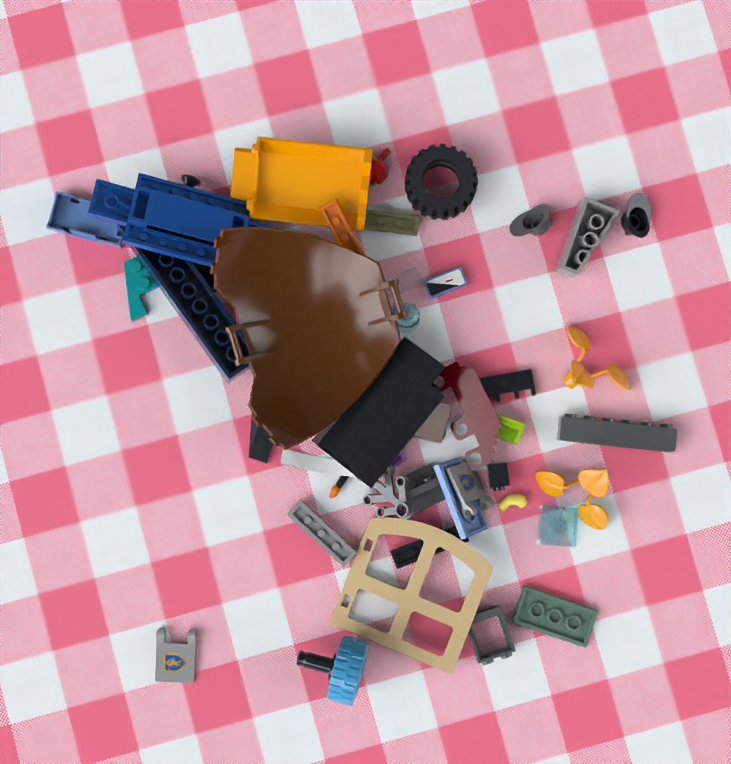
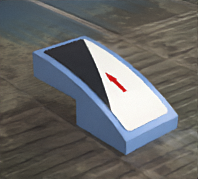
M462 267L423 281L430 299L468 285Z

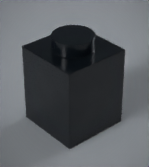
M507 462L486 465L489 488H493L494 491L505 490V486H510Z

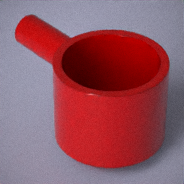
M385 148L377 157L375 155L372 156L369 184L373 187L376 184H382L388 176L387 171L389 167L383 161L391 154L389 148Z

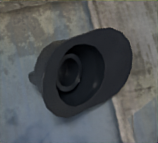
M635 193L629 198L627 210L621 217V226L625 231V235L643 238L649 233L651 204L646 195L642 193Z

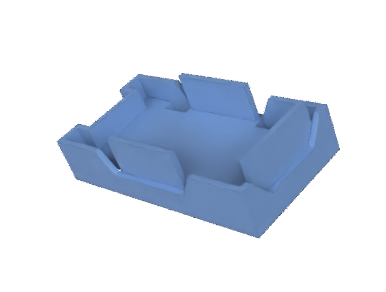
M56 191L50 217L46 225L48 230L123 248V236L118 231L117 224L87 216L91 201ZM72 200H76V201H80V202H79V204H77V203H74V202H71V201H72ZM100 237H103L105 239L107 238L108 241L102 239L100 240Z

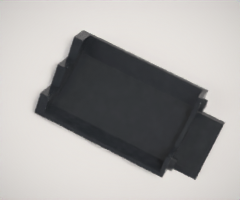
M404 337L370 387L340 417L318 432L312 439V442L363 483L372 488L443 400L444 396L440 393L441 389L433 382L446 366Z

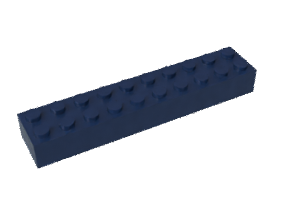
M117 224L118 231L124 236L126 226ZM147 225L146 227L148 229L173 235L169 230L154 227L151 225ZM130 246L227 384L249 370V363L235 365L234 360L236 358L230 337L225 331L226 327L236 325V322L193 262ZM241 330L236 331L243 357L250 356L243 332Z

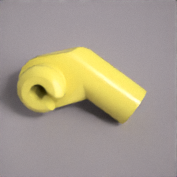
M508 494L498 504V507L503 512L511 505H518L520 508H523L527 505V500L522 494Z

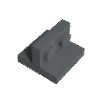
M431 464L405 475L409 480L406 492L407 499L414 507L413 514L445 500L441 485Z

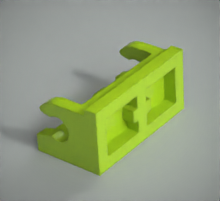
M497 414L502 427L498 429L499 436L496 438L517 445L526 424Z

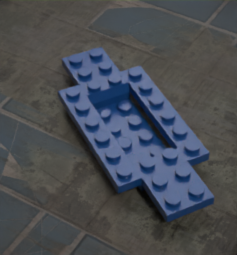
M142 173L138 174L135 189L96 179L87 214L89 217L126 226L122 244L209 267L215 262L217 248H213L212 245L146 228L147 225L210 242L215 241V238L220 235L221 229L235 227L279 229L250 221V210H247V202Z

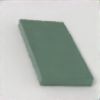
M523 585L512 623L586 648L598 611Z

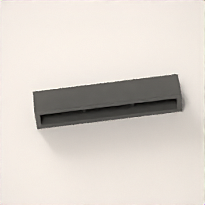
M565 413L564 417H559L557 440L672 453L676 449L677 429L672 428L670 424H660V427L652 426L653 423L641 422V425L633 424L632 420H622L621 423L614 422L613 418H603L600 421L595 420L594 416H583V419L576 418L575 414Z

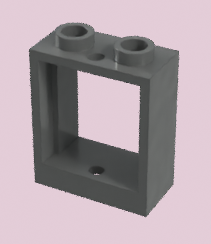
M500 605L476 612L472 624L498 615L508 645L507 647L480 655L472 627H470L468 632L476 660L483 665L493 663V659L500 656L501 659L511 657L512 652L516 651Z

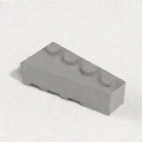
M587 197L580 200L555 272L571 278L577 276L606 231L612 225L614 219L620 213V210Z

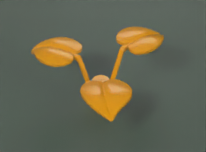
M566 325L570 340L582 350L577 361L573 360L571 362V371L563 377L566 386L570 389L575 388L577 385L592 388L594 387V377L608 373L615 384L630 391L631 388L625 373L615 364L611 363L608 365L609 369L592 375L584 369L580 361L584 357L586 350L590 351L592 349L590 340L577 327Z
M607 468L584 469L579 473L578 479L567 485H564V478L555 472L537 471L535 473L540 488L552 497H560L564 493L563 489H568L580 482L583 489L589 490L586 505L581 504L578 507L580 519L591 528L605 530L608 524L607 512L597 504H590L592 495L603 497L608 492L609 474Z

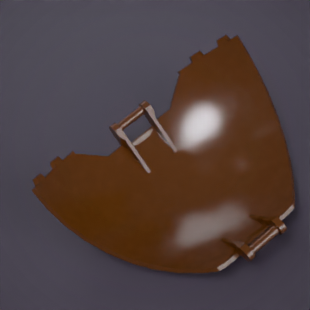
M235 227L221 229L220 235L214 241L213 248H217L215 262L211 264L210 274H214V289H217L221 296L235 309L237 324L225 328L226 334H229L236 358L234 362L236 366L249 363L254 376L250 401L247 404L255 416L252 418L258 427H263L271 436L269 440L275 446H281L286 450L311 438L334 422L361 397L384 369L401 342L397 320L409 317L408 312L404 309L398 288L399 281L394 279L386 282L379 262L348 247L322 238L275 228ZM389 287L398 313L395 315L392 314L386 293V288ZM243 330L250 356L243 357L236 331Z

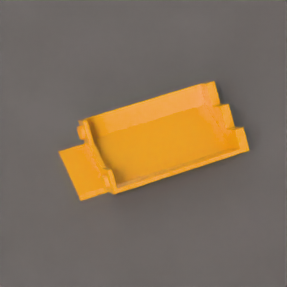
M258 136L256 144L252 145V149L235 147L230 198L247 202V210H250V218L325 227H328L319 207L337 199L352 230L364 231L373 149Z

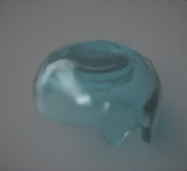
M404 302V309L408 312L409 317L397 320L400 332L410 333L420 324V312L414 304ZM396 307L393 309V315L398 314Z

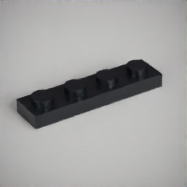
M456 525L443 530L461 540ZM466 538V539H463L462 541L466 543V542H469V539ZM422 539L390 550L397 569L417 562L424 544ZM438 547L435 554L443 552L445 549Z

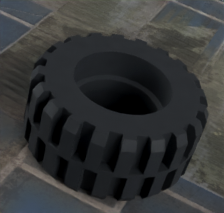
M435 144L430 145L427 150L423 148L417 156L414 155L411 163L408 164L405 175L407 199L413 204L412 207L416 211L419 210L424 217L428 215L433 220L437 218L448 220V217L451 216L455 218L460 212L463 213L473 201L478 185L477 169L473 167L472 159L466 157V152L463 150L457 151L456 146L451 145V148L446 147V144H440L439 147H435ZM434 167H446L452 170L459 180V187L456 193L448 198H436L430 195L423 185V178L426 172Z

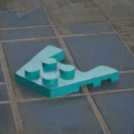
M137 256L124 262L130 319L132 322L148 315L140 296L159 288Z

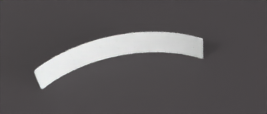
M283 449L281 464L349 477L354 475L335 459Z

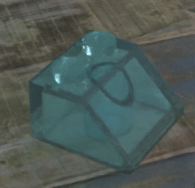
M540 505L537 544L576 547L578 508Z

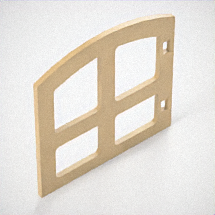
M370 518L330 623L453 674L494 567L467 543L437 527L408 519ZM382 534L409 536L422 539L424 542L405 590L366 574V569L377 541ZM368 538L374 541L370 552L364 550ZM438 547L456 556L475 573L460 612H455L421 598L419 595ZM359 589L398 604L399 608L389 633H384L349 617ZM346 594L352 597L348 608L342 606ZM412 612H418L453 628L443 656L403 640V634Z

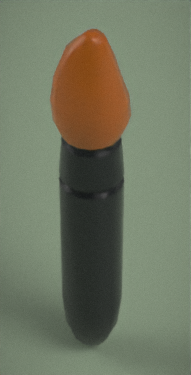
M340 476L336 484L331 488L330 498H334L339 494L340 488H342L349 476Z

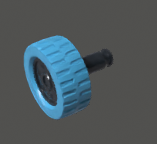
M343 636L338 651L334 653L333 658L301 650L299 651L296 664L297 666L301 665L308 669L328 673L330 683L327 698L340 704L352 706L355 703L369 643L358 638Z

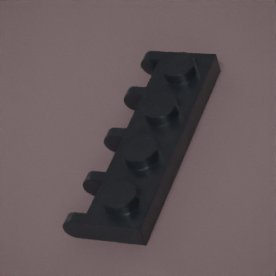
M531 369L479 378L487 396L495 395L496 403L500 402V394L514 392L515 399H519L518 391L530 389L531 395H536Z

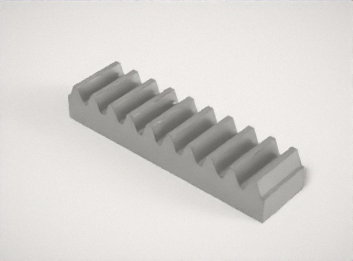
M301 500L287 513L293 521L343 567L357 553Z

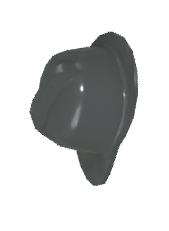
M541 204L517 216L510 225V233L517 237L529 233L535 236L544 234L553 225V221L549 216V207Z

